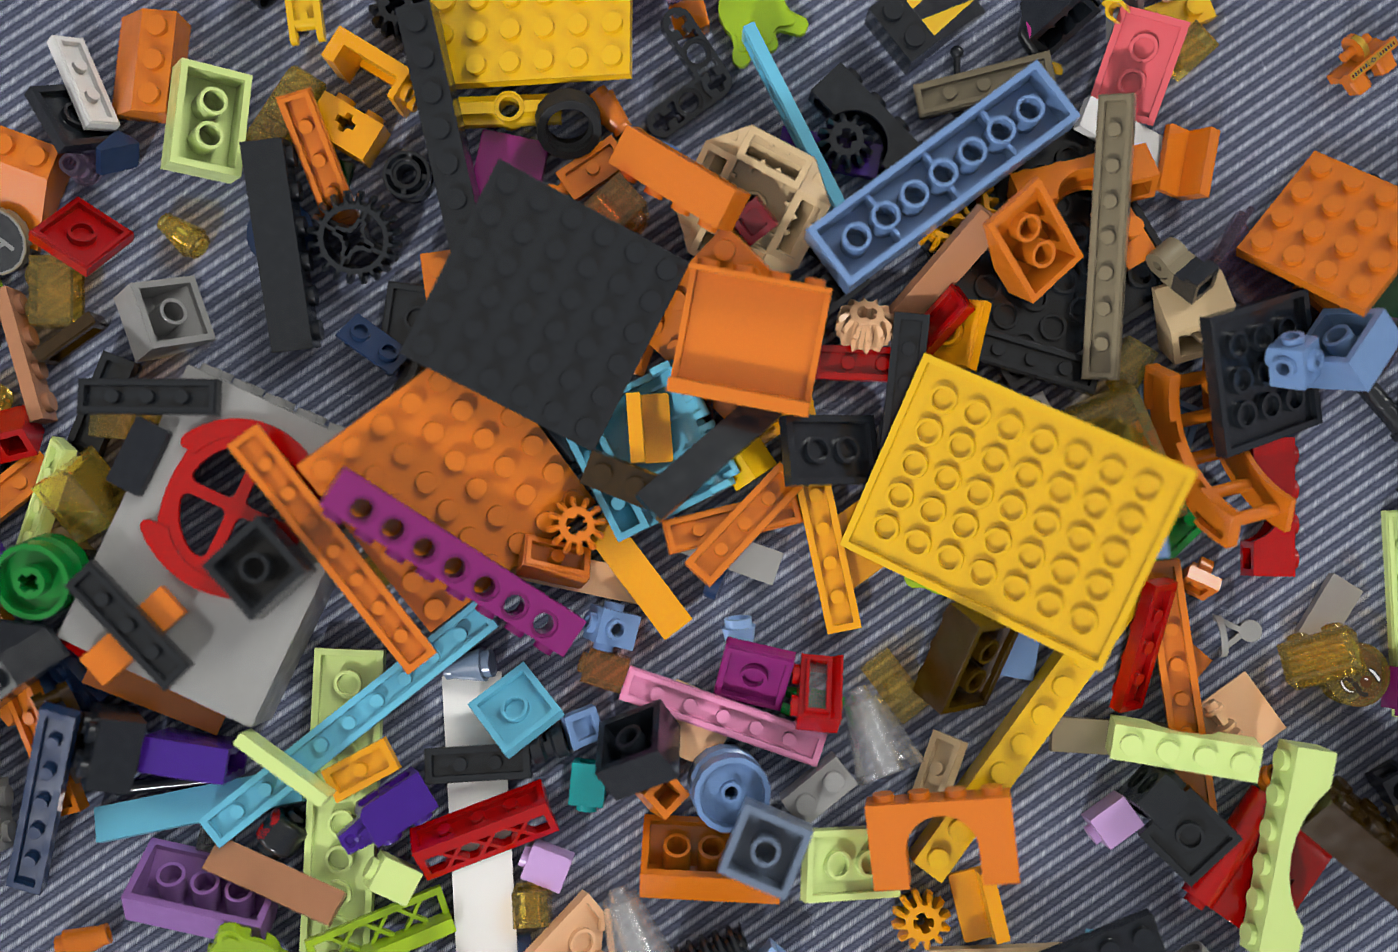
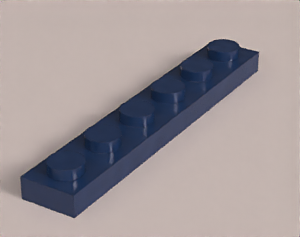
M47 701L39 708L6 886L39 896L47 887L82 713L80 711Z

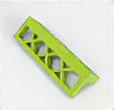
M438 884L413 894L406 907L394 902L304 939L307 952H317L315 945L327 940L341 945L338 952H344L346 947L352 949L348 952H409L457 932L441 885ZM437 896L442 910L441 913L429 918L417 914L422 901ZM414 905L412 911L405 909L409 906ZM399 912L409 916L404 928L394 932L383 927L388 915ZM380 919L378 925L372 923L373 921ZM413 919H416V920L420 921V922H417V923L411 925L412 922H413ZM365 926L375 931L370 942L362 946L350 942L349 939L354 929ZM346 933L344 939L337 937L339 935ZM380 933L386 935L377 939Z

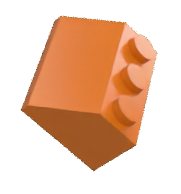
M142 8L122 17L112 106L118 119L166 124L172 67L182 57L188 59L191 25L177 11Z

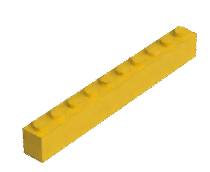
M1139 595L1126 619V622L1117 640L1135 616L1139 602ZM1054 650L956 786H964L966 790L980 789V786L983 784L999 783L1002 784V788H1011L1096 669ZM936 816L931 819L910 848L909 857L913 863L942 883L974 840L975 835L969 827L957 819L947 816Z

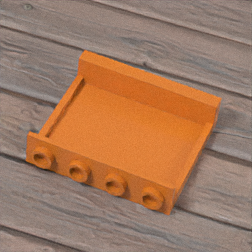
M699 257L698 264L689 262L688 268H690L672 372L671 376L668 377L666 391L808 418L832 288L825 287L826 280L805 277L804 283L790 281L791 274L770 270L769 277L755 274V267L734 264V269L728 270L719 268L720 261Z

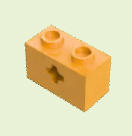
M325 90L317 104L334 148L370 169L391 136L384 126L385 120L371 110L363 113L354 108L356 103L346 95L338 92L334 96ZM346 124H348V125H350V126H353V125L355 124V127H354L353 130H351V129H349V128L344 129V127L346 126Z

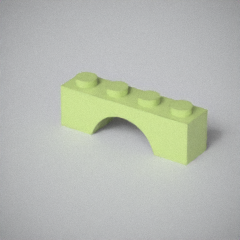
M1110 714L1105 745L1110 759L1258 783L1263 747L1254 737L1225 732H1216L1214 734L1187 733L1161 727L1144 719Z

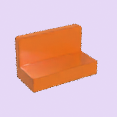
M1174 123L1166 124L1158 170L1161 175L1156 191L1180 201L1209 198L1221 130L1212 126L1187 130Z

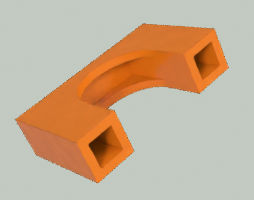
M988 783L981 785L980 789L966 790L964 786H949L944 788V792H929L927 788H915L909 790L908 794L894 795L893 791L884 790L874 792L871 797L866 798L864 807L874 892L910 890L912 876L908 850L909 835L920 822L936 816H947L957 819L973 832L980 850L983 885L1020 883L1010 787L1002 788V784Z

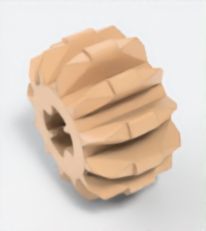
M864 297L860 302L850 299L848 304L841 306L835 325L836 336L840 337L841 345H850L852 352L857 349L863 350L866 355L870 349L880 352L881 348L888 345L892 338L894 315L889 313V306H879L877 299L872 302L867 301Z

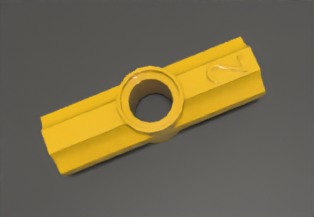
M504 91L493 96L458 97L465 129L502 127L505 130L514 131L523 126H536L535 114L538 105L550 93L517 94L514 91ZM514 105L519 108V111L512 117H506L501 114L503 108ZM562 110L554 113L549 118L548 125H562Z

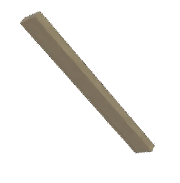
M1136 93L1098 94L1081 379H1120L1137 104Z

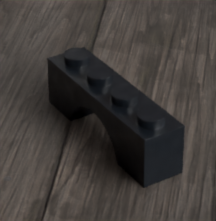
M840 62L811 89L808 101L826 119L832 118L838 122L839 114L844 112L847 120H852V117L858 114L860 122L869 123L883 145V161L878 172L882 174L924 142L921 140L919 142L916 141L909 133V126L899 116L894 118L886 109L885 101L879 94L874 91L870 93L863 86V80L856 70L851 67L847 69Z

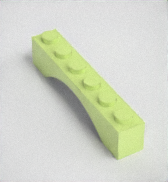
M1279 739L1277 750L1273 754V771L1270 785L1266 790L1267 802L1264 818L1259 826L1260 839L1257 854L1253 858L1251 886L1246 894V912L1244 922L1241 924L1239 931V945L1249 952H1299L1304 928L1296 914L1291 897L1289 879L1291 854L1296 836L1306 816L1316 802L1331 788L1337 759L1336 752L1318 744Z

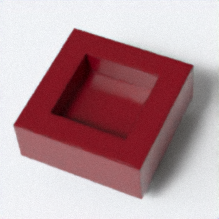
M756 195L746 203L734 227L748 245L752 246L775 228L779 222L758 195Z

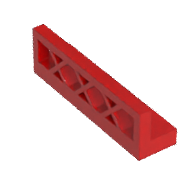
M541 779L409 829L411 854L427 881L560 831L558 822L549 806L546 788ZM542 815L547 820V822L538 826L527 825L530 820ZM503 830L513 832L511 836L504 839L494 837L497 832ZM469 843L480 844L477 849L472 851L461 850L463 845ZM437 855L447 857L445 861L430 866L427 859Z

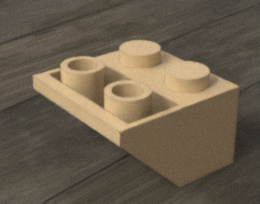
M1221 269L1218 271L1214 286L1192 305L1166 284L1151 287L1159 349L1174 365L1204 357L1199 317L1236 307Z

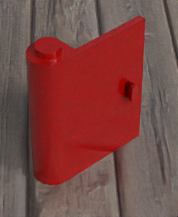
M1254 785L1249 787L1226 821L1241 835L1243 840L1192 887L1186 882L1181 887L1187 892L1184 896L1185 900L1201 911L1205 906H1208L1239 929L1244 922L1247 906L1246 894L1251 886L1253 858L1257 854L1260 839L1259 826L1264 818L1267 802L1266 793ZM1299 830L1296 836L1289 871L1291 897L1295 911L1333 857L1301 830Z

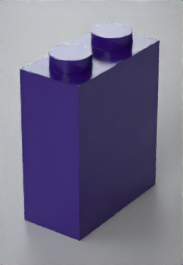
M168 727L144 736L137 772L223 786L245 774L248 755L234 746L233 742L236 737L216 736L211 733Z

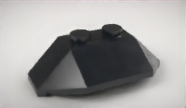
M0 619V709L71 655L50 625H34L26 622Z

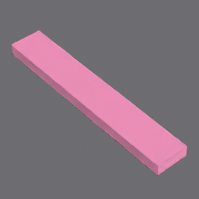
M632 665L629 667L619 696V700L637 706H643L661 699L677 720L814 767L818 765L828 735L824 732L795 730V721Z

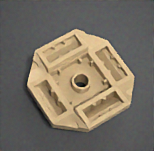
M754 125L706 140L696 162L751 195H758L779 222L775 228L750 246L752 250L773 271L787 273L798 269L809 249V245L804 240L806 229L825 216L831 206L816 158ZM677 212L687 252L695 256L715 236V233L697 224L699 218L695 215L690 214L687 217ZM734 227L733 230L744 240V238Z

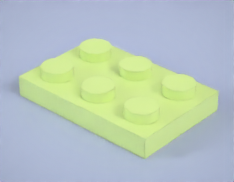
M867 825L813 828V836L801 863V901L805 903L900 897L901 890L874 892Z

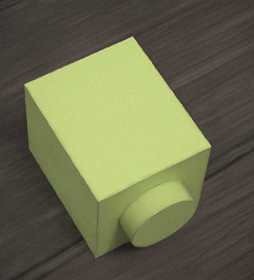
M380 849L377 857L372 856L363 871V877H365L363 882L368 890L406 907L423 873L418 866Z

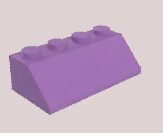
M151 837L121 896L126 920L214 939L221 924L235 922L244 927L251 928L252 937L265 940L266 932L270 933L275 921L279 904L203 870L202 866L212 850Z

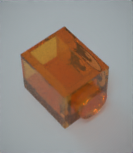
M591 646L589 653L582 652L577 666V671L582 673L580 682L620 694L632 657L616 652L610 653L597 650Z

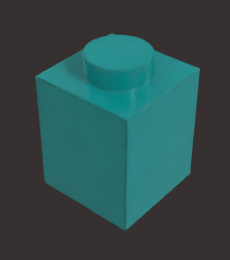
M575 757L572 762L568 805H575L577 811L597 812V808L604 807L607 789L595 775L596 759Z

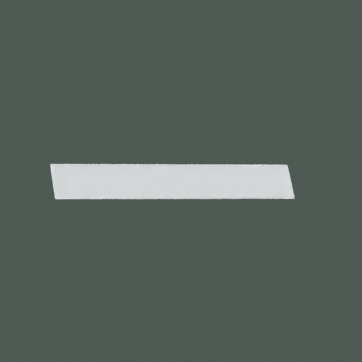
M498 671L495 677H489L488 681L447 680L442 676L445 747L497 744L468 706V703L502 678L501 671ZM508 780L447 783L449 813L507 792ZM503 830L497 832L494 837L504 839L511 836V831ZM469 843L463 845L461 850L472 851L477 849L480 844ZM512 849L452 871L454 924L457 930L455 932L456 952H518Z

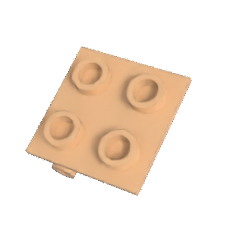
M1243 671L1201 702L1206 734L1225 732L1254 737L1262 746L1286 729V726L1246 671Z

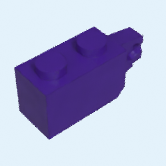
M410 766L358 800L354 809L357 817L339 831L336 836L348 855L373 843L377 848L382 844L388 846L399 840L403 835L402 831L411 825L418 826L429 820L433 816L432 811L439 806L419 772Z

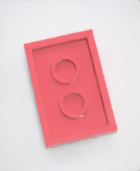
M1128 5L1130 14L1123 7H1120L1116 19L1120 24L1114 25L1091 96L1098 99V94L1136 93L1135 121L1154 126L1191 22Z

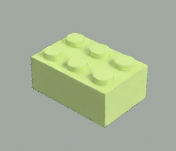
M183 57L172 67L160 169L229 184L241 178L243 164L239 142H245L253 75Z

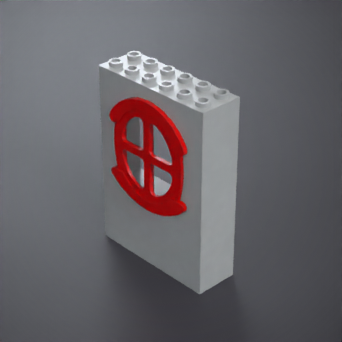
M202 363L201 367L197 368L188 364L181 379L222 380L221 416L162 417L159 426L172 432V437L144 495L139 497L128 491L126 492L94 560L113 577L138 605L160 586L165 585L189 612L168 630L166 634L195 665L169 690L252 728L273 718L336 583L289 524L272 517L318 571L264 619L250 621L201 565L228 542L238 520L246 519L251 521L257 515H269L249 506L248 498L256 483L247 471L236 493L231 497L198 483L194 479V473L208 458L228 449V444L256 424H259L319 500L321 496L297 468L296 464L346 427L332 422L326 426L324 425L327 420L326 418L299 407L297 411H293L296 404L267 392L263 397L264 389L234 378L233 382H231L234 375L216 367ZM188 493L222 508L225 514L204 556H199L192 551L182 531L180 508L183 496ZM342 523L338 525L353 545H355L356 540ZM75 598L57 636L89 651L108 632ZM136 661L126 668V670L156 683Z

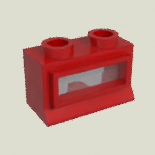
M801 653L799 664L794 663L791 684L797 685V695H791L790 716H796L795 730L838 733L842 720L844 655L824 656Z

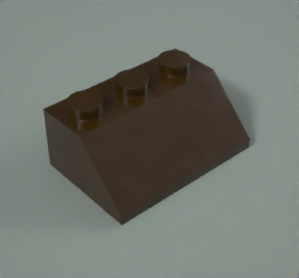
M958 602L949 603L943 612L942 622L936 636L930 643V650L924 664L918 671V678L913 691L940 715L986 706L1019 632Z

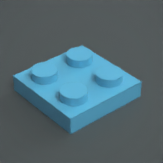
M524 661L468 703V706L508 759L565 716L561 708Z

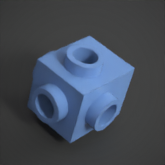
M1289 331L1280 335L1268 346L1265 353V364L1269 366L1270 386L1305 391L1321 375L1324 355L1319 350V336L1304 335L1300 331Z
M605 600L603 606L591 603L590 610L586 612L583 618L586 621L582 628L584 631L583 637L594 642L593 648L613 653L614 647L633 651L641 617L624 611L625 605Z

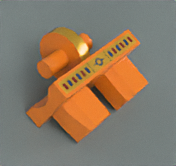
M1353 33L1348 34L1341 41L1343 52L1339 54V59L1343 63L1326 77L1330 84H1342L1350 96L1362 95L1372 85L1366 74L1369 69H1371L1374 76H1382L1397 66L1391 52L1398 46L1396 37L1390 36L1387 40L1382 41L1372 38L1368 33L1363 34L1361 37Z

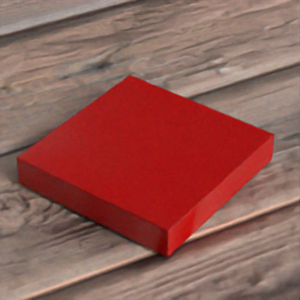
M78 196L28 232L29 241L85 277H88L134 241V232Z

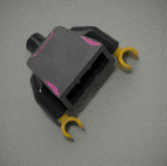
M1021 0L1020 9L1022 17L1018 30V40L1028 55L1050 50L1052 55L1101 12L1099 8L1101 4L1105 7L1107 18L1115 24H1120V22L1113 17L1114 10L1117 7H1123L1130 14V8L1122 0ZM1052 61L1054 73L1062 75L1063 68L1060 63Z

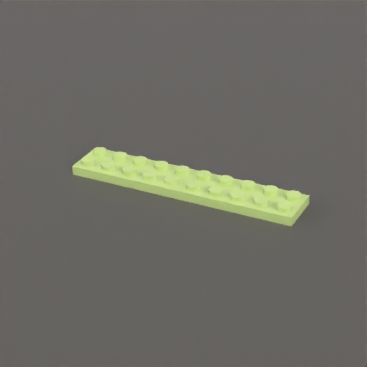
M333 647L314 648L310 731L386 671L387 650ZM383 719L314 774L325 782L321 774L322 770L380 740L383 736ZM380 780L336 803L332 796L330 801L321 807H317L307 799L305 823L307 836L304 843L303 873L346 892L347 895L330 927L301 915L299 952H307L304 939L374 911L375 893L368 890L363 882L365 879L363 871L372 856L377 857V846L373 843L348 855L336 834L357 817L354 813L356 802L380 787ZM365 926L356 928L349 941L360 946L370 942L373 930ZM346 933L339 935L337 937L344 939ZM327 940L315 945V949L317 952H338L341 945ZM346 947L344 952H348L352 949Z

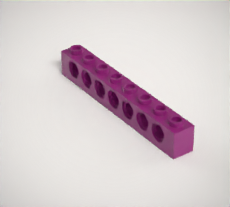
M342 465L318 501L319 505L324 508L321 513L323 516L338 525L346 521L356 528L353 534L370 545L375 540L387 547L384 553L400 564H403L407 559L418 566L415 570L418 575L431 583L436 578L448 585L445 589L447 593L462 602L466 597L477 603L476 611L490 620H493L495 616L507 622L504 626L505 629L519 638L527 634L536 641L533 646L548 656L556 652L564 657L586 623L577 613L344 465ZM361 498L369 500L371 502V509L367 515L357 517L351 513V506L354 501ZM392 518L399 519L402 527L398 534L394 536L383 534L382 527L387 520ZM421 538H429L432 541L431 550L425 555H417L413 550L414 544ZM452 557L461 558L462 565L458 572L454 574L445 573L444 565L448 559ZM482 576L490 577L491 585L486 591L476 592L474 590V584L478 578ZM511 595H519L520 603L518 607L510 611L505 610V600ZM541 613H547V624L542 628H534L533 621L535 617Z

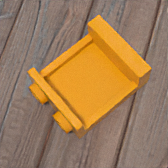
M339 25L321 54L335 74L350 84L361 67L392 86L387 96L400 115L407 118L411 111L416 112L418 108L409 68Z

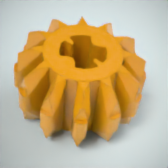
M917 888L911 889L912 898L909 900L904 894H900L899 899L903 907L892 906V912L897 918L891 921L893 929L899 930L897 934L898 939L901 942L909 939V946L914 950L918 947L920 941L925 950H929L931 948L930 940L933 938L937 943L942 944L943 939L939 931H950V926L945 920L951 917L950 911L943 908L944 899L941 896L933 899V892L930 889H926L922 897H920ZM924 913L927 917L923 918L925 923L918 925L916 922L918 920L917 915Z

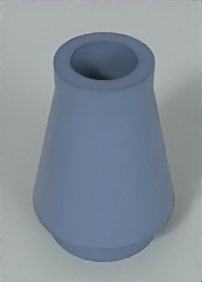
M484 647L467 652L443 671L444 677L447 680L488 681L489 677H495L497 673L495 653L492 649L485 650Z

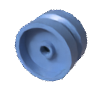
M718 744L706 748L694 759L688 771L687 788L699 817L707 826L721 833H731L745 796L767 805L770 804L771 788L766 774L750 752L735 744Z

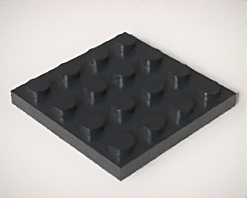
M1295 288L1199 317L1216 457L1229 458L1323 423L1319 389L1307 388L1305 391L1272 387L1269 381V366L1265 364V353L1268 346L1280 335L1289 331H1300L1306 335L1311 328L1312 318L1308 290Z

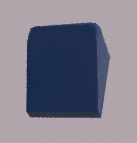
M119 130L112 133L96 147V173L106 175L137 167L139 165L140 153L139 142Z

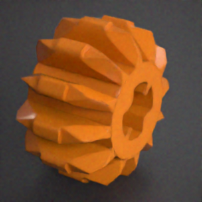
M573 495L570 496L571 508L567 509L562 501L556 503L558 509L563 514L559 515L555 512H549L548 518L559 522V525H550L546 529L548 533L560 532V535L552 540L554 546L558 545L562 540H566L563 553L568 554L571 545L576 544V552L580 556L583 555L584 551L583 542H586L592 551L596 549L597 546L590 538L591 535L598 539L604 538L605 534L594 529V527L606 525V519L594 520L593 517L601 511V507L597 505L590 512L586 510L590 503V498L588 497L583 499L581 507H577V499ZM576 517H581L584 519L582 525L586 524L587 526L585 532L579 530L576 535L569 532L571 527H566L567 521H574Z

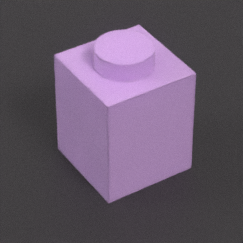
M1112 791L1081 814L1087 822V825L1083 828L1096 845L1101 842L1110 850L1144 826V823L1126 798L1116 791Z
M536 839L532 847L526 845L518 863V866L524 868L520 878L560 893L575 853L544 840Z

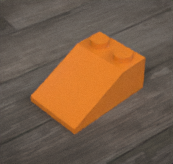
M0 125V207L16 212L26 222L29 230L33 229L57 211L78 158L70 153L58 154L53 144ZM34 243L30 246V249L39 252L42 250V248Z
M1038 176L1031 179L983 224L993 267L1007 291L1033 304L1084 257L1041 178Z

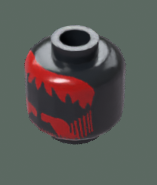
M291 806L289 809L285 807L274 808L258 827L256 832L258 848L266 856L274 860L293 857L303 845L307 836L305 830L306 814L295 806Z

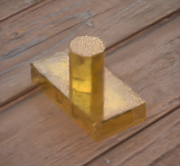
M887 647L860 667V670L902 724L929 705L913 691L914 681Z

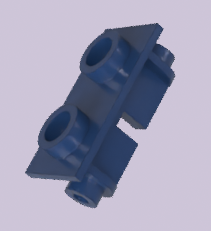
M357 313L336 333L335 336L343 341L344 345L350 346L386 372L387 376L393 375L397 378L403 372V363L408 359L399 353L403 345Z

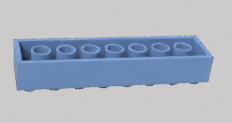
M1035 60L807 228L804 240L847 295L1068 132L1081 115L1040 62Z

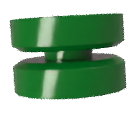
M54 533L41 534L8 548L0 555V604L9 613L27 620H41L73 604L75 597L64 585L89 562L86 552L76 541L62 534Z

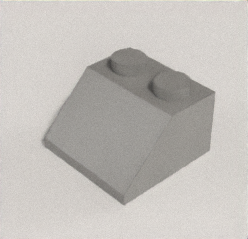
M194 275L129 283L114 297L135 362L167 358L216 339Z

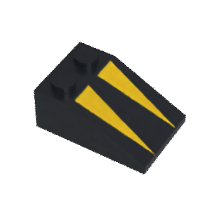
M879 0L868 9L864 24L903 73L907 75L983 16L986 11L977 0Z

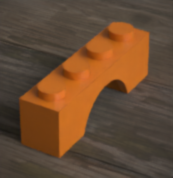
M1146 143L1134 145L1130 202L1154 197L1161 175ZM1095 153L1081 158L1057 161L1050 165L1023 169L1011 173L1007 192L1008 200L1035 176L1041 178L1056 206L1065 196L1073 192L1093 190Z

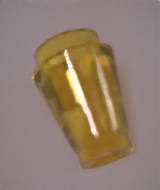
M171 213L163 214L157 222V229L162 232L183 257L197 259L207 251L210 238L206 235V231L203 228Z

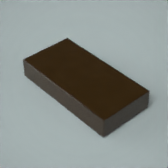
M88 311L33 350L32 353L39 362L56 366L106 330L109 324L103 316Z

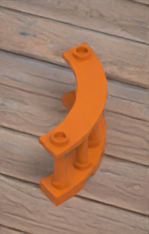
M1204 357L1202 370L1186 374H1179L1158 363L1145 365L1144 410L1150 409L1153 429L1148 430L1152 450L1198 471L1182 506L1186 505L1196 517L1194 523L1212 540L1226 549L1237 546L1242 525L1266 519L1283 532L1290 531L1297 499L1284 492L1266 476L1252 457L1250 451L1248 450L1229 458L1216 457ZM1201 385L1204 409L1181 414L1180 389ZM1206 423L1214 447L1191 452L1183 428ZM1220 460L1231 481L1211 486L1197 465ZM1240 493L1252 508L1238 511L1223 498Z

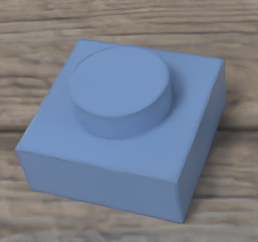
M588 704L566 713L560 719L569 749L575 751L598 741L600 719L595 705Z

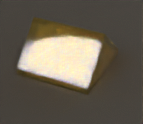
M92 445L30 488L77 544L110 527L127 492L106 480L111 468Z

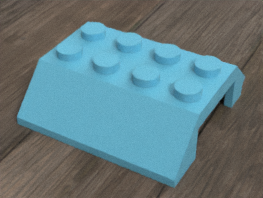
M667 360L649 369L650 373L628 383L595 449L631 463L626 393L640 392L641 395L667 393L669 395L673 461L637 465L656 474L664 471L713 429L716 423L714 420L705 423L703 418L709 415L710 411L703 398L666 391L668 377L671 376L674 361ZM566 438L584 472L592 451ZM734 459L666 519L735 484L733 476L741 472ZM591 488L618 542L659 523L646 509Z

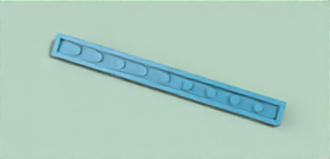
M473 601L427 638L437 650L434 656L409 675L396 662L284 752L313 774L316 773L500 625L495 619L490 620L476 611L477 603ZM263 768L201 817L198 822L218 848H221L294 789Z

